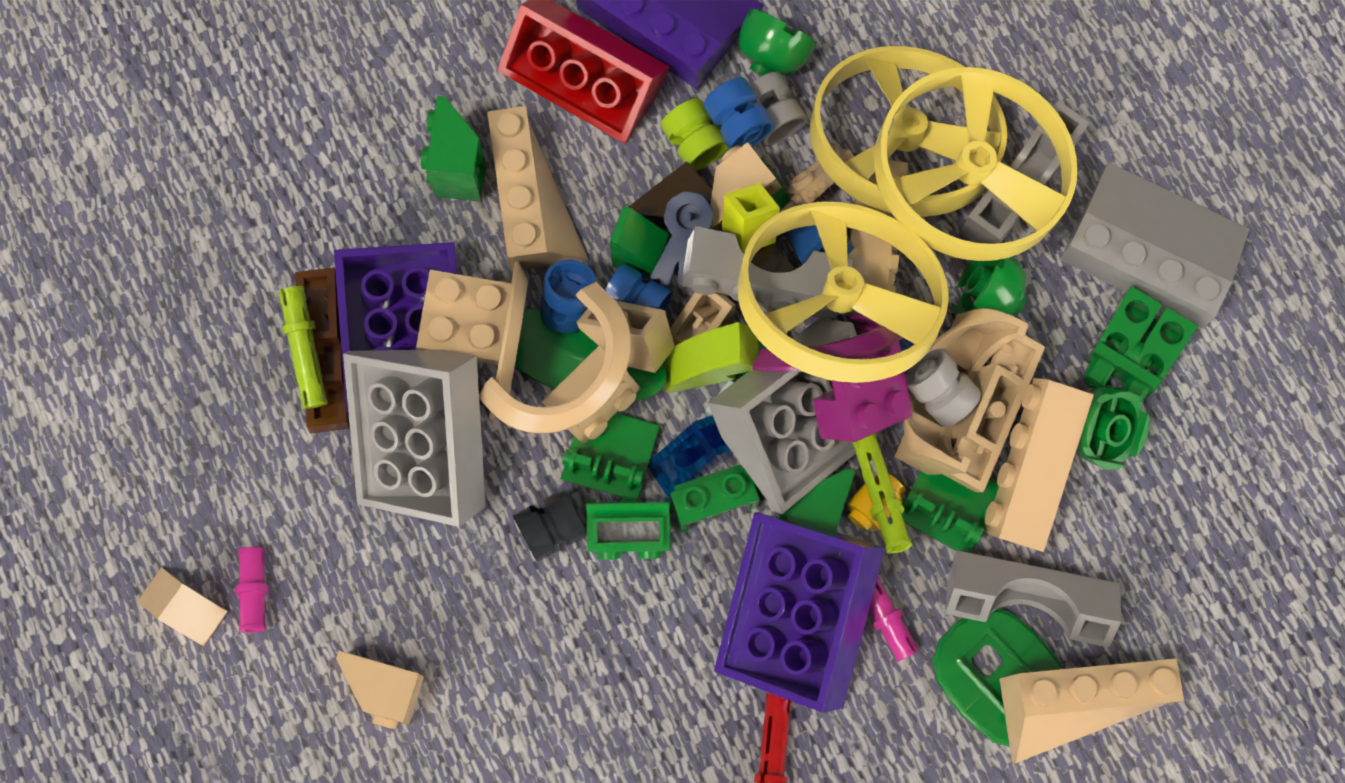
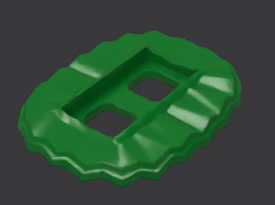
M1003 609L994 611L986 622L967 618L959 619L938 640L932 659L935 681L943 689L947 699L956 707L959 714L992 743L1010 747L1003 699L1000 693V678L1018 673L1064 669L1054 653L1033 630L1019 618ZM984 646H990L1002 659V664L988 677L983 676L971 662L973 656Z

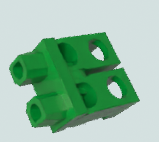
M1130 286L1122 295L1105 328L1085 359L1089 363L1082 380L1090 386L1097 388L1104 387L1110 376H1113L1124 383L1121 389L1130 391L1140 396L1143 400L1157 390L1162 379L1198 325L1166 307L1157 316L1148 334L1142 341L1141 338L1162 304L1135 287Z

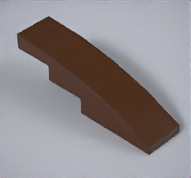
M335 267L295 272L296 286H304L310 321L313 320L315 322L316 329L313 330L314 342L321 368L324 390L328 400V405L306 409V427L310 434L350 429L345 400Z

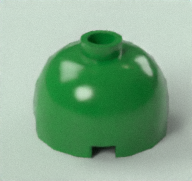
M754 8L753 10L749 9L739 33L741 52L752 62L749 69L761 76L772 72H779L782 76L795 73L805 65L817 44V41L800 30L796 32L788 27L787 23Z
M1013 256L992 261L971 260L962 272L956 287L957 289L965 286L958 306L951 302V309L955 315L977 309H992L1015 316L1021 312L1027 300L1025 295L1026 273L1018 260ZM970 296L976 298L974 304L972 303Z
M1097 387L1088 391V393L1094 394L1076 453L1084 460L1106 470L1120 469L1125 466L1121 462L1125 461L1129 456L1136 457L1141 452L1148 437L1149 414L1142 411L1140 402H1144L1140 396L1117 387Z

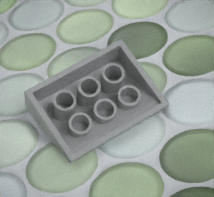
M1108 162L1060 260L1125 292L1130 286H1133L1161 303L1160 309L1164 310L1168 307L1203 329L1219 312L1233 281L1250 229Z
M818 319L792 339L808 347L857 336L851 322ZM801 370L749 371L708 402L722 439L776 513L783 514L856 453L852 442L820 438L813 399L833 391L832 380L817 377Z
M447 350L347 351L343 353L357 504L460 527L484 509L486 503L477 356Z

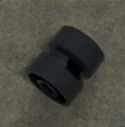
M564 489L544 498L541 508L531 505L512 515L536 562L556 553L557 544L563 543L569 546L587 536L585 528Z

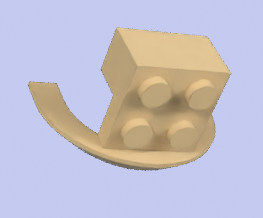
M519 261L514 262L511 283L430 270L416 350H447L476 355L477 362L498 365L496 381L510 394L528 285V278ZM490 411L489 421H493L496 416Z
M597 282L582 288L575 296L598 319L604 333L605 350L599 345L542 401L546 407H534L517 401L491 377L480 392L479 399L497 418L508 426L520 431L536 434L554 433L567 429L579 441L585 444L589 439L593 440L604 432L608 424L607 421L617 411L627 409L634 402L636 393L641 388L627 372L631 354V334L628 321L618 303Z

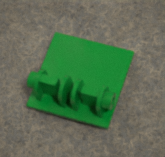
M615 413L607 421L608 424L604 432L597 438L589 439L583 444L573 436L570 449H566L563 456L562 465H564L560 480L626 499H637L638 501L660 425Z
M920 471L903 503L904 512L902 517L904 523L955 551L970 553L984 531L986 510L990 503L995 501L999 486L996 482L989 479L984 492H974L943 474L927 475Z

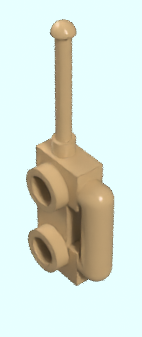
M836 145L831 146L844 163L854 157L849 149H839ZM818 160L791 180V184L785 192L789 198V203L779 213L794 206L812 203L834 183Z

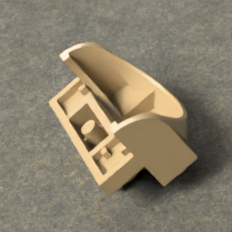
M977 309L957 314L951 329L935 340L928 353L936 349H943L957 364L958 372L965 373L981 391V398L975 408L965 418L956 424L946 427L941 426L926 410L925 403L919 402L908 390L913 416L903 420L904 436L894 457L927 475L943 474L974 492H984L1022 403L1023 394L1032 380L1045 349V346L1025 335L1029 324L1009 314L992 309ZM994 354L990 365L983 366L986 363V361Z

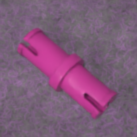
M261 547L238 549L239 584L235 586V595L239 597V632L241 633L266 631L265 595L269 594V585L264 580L265 549Z
M877 577L869 612L875 621L872 625L875 631H881L895 656V660L899 662L913 655L920 648L916 645L901 618L904 616L901 608H895L880 582V578Z

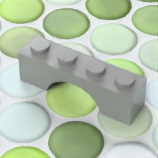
M1058 100L1053 108L1065 123L1075 147L1090 122ZM1040 124L1010 165V168L1046 185L1060 167V162L1051 139ZM988 190L967 217L960 233L975 243H1001L1021 217Z
M695 226L687 241L681 286L690 287L694 292L703 295L714 293L730 295L732 299L739 302L737 286L744 254L738 245L736 235ZM813 251L801 267L790 272H768L758 268L751 262L748 268L749 281L756 301L770 303L775 309H781L821 295L827 275L831 270L826 253ZM848 258L849 267H852L853 258ZM825 306L812 316L831 318L833 316L837 317L839 313Z
M956 551L948 574L945 614L986 622L994 611L1003 606L1012 604L1029 605L1052 616L1061 625L1068 639L1110 647L1121 624L1120 583L982 556L975 553Z

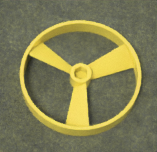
M885 46L868 49L856 53L836 65L820 85L810 119L812 147L818 162L827 175L842 190L858 201L875 209L891 213L884 202L878 185L868 181L875 173V145L844 163L834 152L824 134L820 116L822 102L839 83L856 74L871 70L889 103L893 106L897 98L903 93L897 68L913 69L932 74L945 69L965 66L944 55L907 46ZM954 86L963 93L962 86ZM993 94L988 120L990 131L986 132L985 142L994 148L997 154V161L1001 162L1007 144V126L1002 108ZM905 105L893 118L887 138V157L889 158L896 149L910 152L921 147L956 161L963 148L969 143L967 127L928 121L927 116L922 111L906 107ZM982 184L968 185L953 192L929 195L910 207L920 217L946 214L970 204L987 188Z
M958 67L934 72L916 81L897 98L889 110L875 144L874 169L876 181L884 202L897 221L916 233L930 248L956 258L992 261L1009 258L1030 249L1039 243L1064 215L1076 187L1077 157L1070 133L1059 114L1047 100L1030 86L1018 79L994 70ZM962 86L969 143L963 148L955 164L893 179L887 157V138L894 116L908 102L926 92L944 87ZM993 92L1020 105L1044 128L1059 158L1062 175L1061 194L997 161V154L994 148L985 142ZM959 179L968 185L982 184L1034 228L1036 232L1025 238L1006 243L984 244L965 241L933 227L922 219L910 206Z
M844 202L802 204L786 209L764 222L756 230L746 247L737 286L738 300L743 316L751 331L769 351L787 364L803 372L840 382L882 380L900 374L914 366L928 353L934 344L946 316L949 302L947 280L940 262L929 246L916 233L882 212ZM816 225L831 267L822 294L764 314L754 297L749 281L748 268L752 258L763 245L776 236L800 227ZM846 227L874 235L905 254L926 279L934 299V305L864 283L862 275L856 269L848 266ZM826 306L828 309L838 313H847L854 310L915 345L887 357L847 359L810 349L793 340L786 333Z

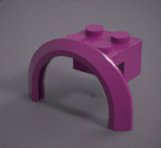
M853 313L849 315L850 319L858 323L854 325V329L868 332L832 343L808 346L810 349L835 357L875 359L900 353L899 340L902 337L860 313ZM767 348L761 349L752 365V370L760 371L799 370L778 358ZM905 371L886 379L871 382H840L832 380L833 391L813 399L820 438L857 442L913 416Z

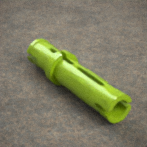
M292 286L278 290V295L285 325L282 327L283 335L288 336L300 392L301 406L305 410L328 405V400L324 390L321 368L314 342L313 330L316 329L315 322L313 320L310 321L304 286Z
M874 433L857 442H852L873 507L870 509L872 519L878 521L886 545V551L889 554L903 552L912 546V542L909 539L902 517L904 512L903 503L901 500L896 499L888 469L877 442V435ZM871 460H873L880 481L879 485L876 483L870 465ZM884 498L886 499V503L893 521L892 524L889 523L882 502V499Z

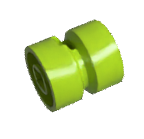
M693 98L678 105L660 123V128L673 146H679L677 154L683 163L687 161L695 171H699L717 161L729 149L720 134L721 127L710 123L711 118L704 109V102L700 98Z

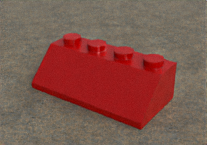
M529 0L520 6L497 71L626 144L657 98L670 67L552 0Z

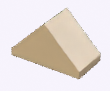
M695 292L670 328L674 345L676 346L698 334L730 325L734 321L736 304L724 294L703 295Z
M162 567L137 601L158 620L202 646H205L228 613V611Z

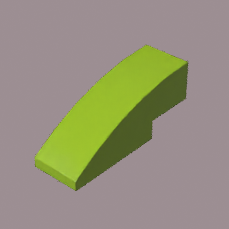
M737 322L698 334L677 344L664 361V369L667 376L665 392L675 393L734 380L735 374L752 371V365L759 354L758 338L748 325Z

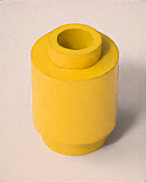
M889 474L896 499L903 502L901 497L906 492V489L895 477ZM878 475L874 476L877 485H879L880 481ZM866 484L859 489L847 504V508L851 512L848 518L865 532L870 528L879 531L878 521H874L870 513V509L873 506ZM884 498L882 499V502L887 517L889 519L891 515L886 503V499Z

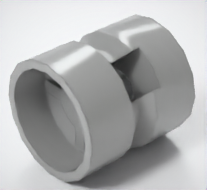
M772 72L765 74L750 83V86L757 95L756 104L763 105L774 122L773 130L762 140L765 145H774L796 134L805 126L808 118L796 99H789L792 91L781 73Z
M936 349L926 354L906 374L908 390L919 402L925 403L926 410L941 426L947 427L965 418L975 408L981 398V391L965 373L958 372L957 364L943 349Z

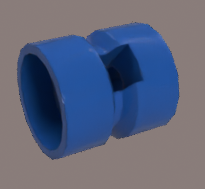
M737 77L721 84L706 97L703 103L704 109L713 123L717 126H722L720 134L730 149L737 145L742 147L747 142L753 147L764 140L774 128L772 118L763 105L756 104L757 95L744 77Z
M561 260L554 263L547 270L539 310L542 321L551 330L563 334L574 333L580 330L577 321L588 308L575 295L582 288L596 282L595 274L591 268L579 261Z
M623 263L618 268L605 289L616 301L665 311L673 296L672 289L655 279L645 283V275L627 263Z

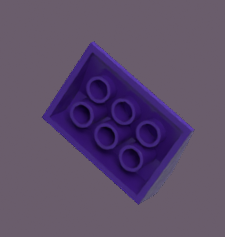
M576 0L578 10L630 45L670 67L668 71L697 90L739 38L743 21L749 9L753 10L754 8L760 11L763 7V4L757 0Z
M455 242L334 250L347 416H349L343 353L347 351L416 350L430 270L458 274Z
M754 512L714 672L822 713L843 709L885 547L848 535Z

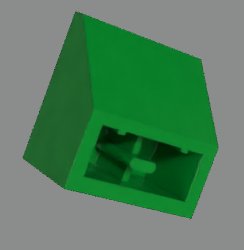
M437 96L435 110L430 109L427 116V132L431 133L429 146H423L421 153V169L426 170L427 184H431L436 197L481 202L487 165L479 137L445 96Z

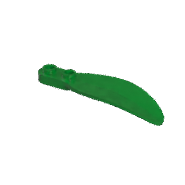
M524 308L515 368L529 378L555 389L599 345L581 330L565 334L553 331L542 321L539 309ZM662 365L656 373L627 367V372L641 388L636 393L634 402L650 398L664 388L667 376Z

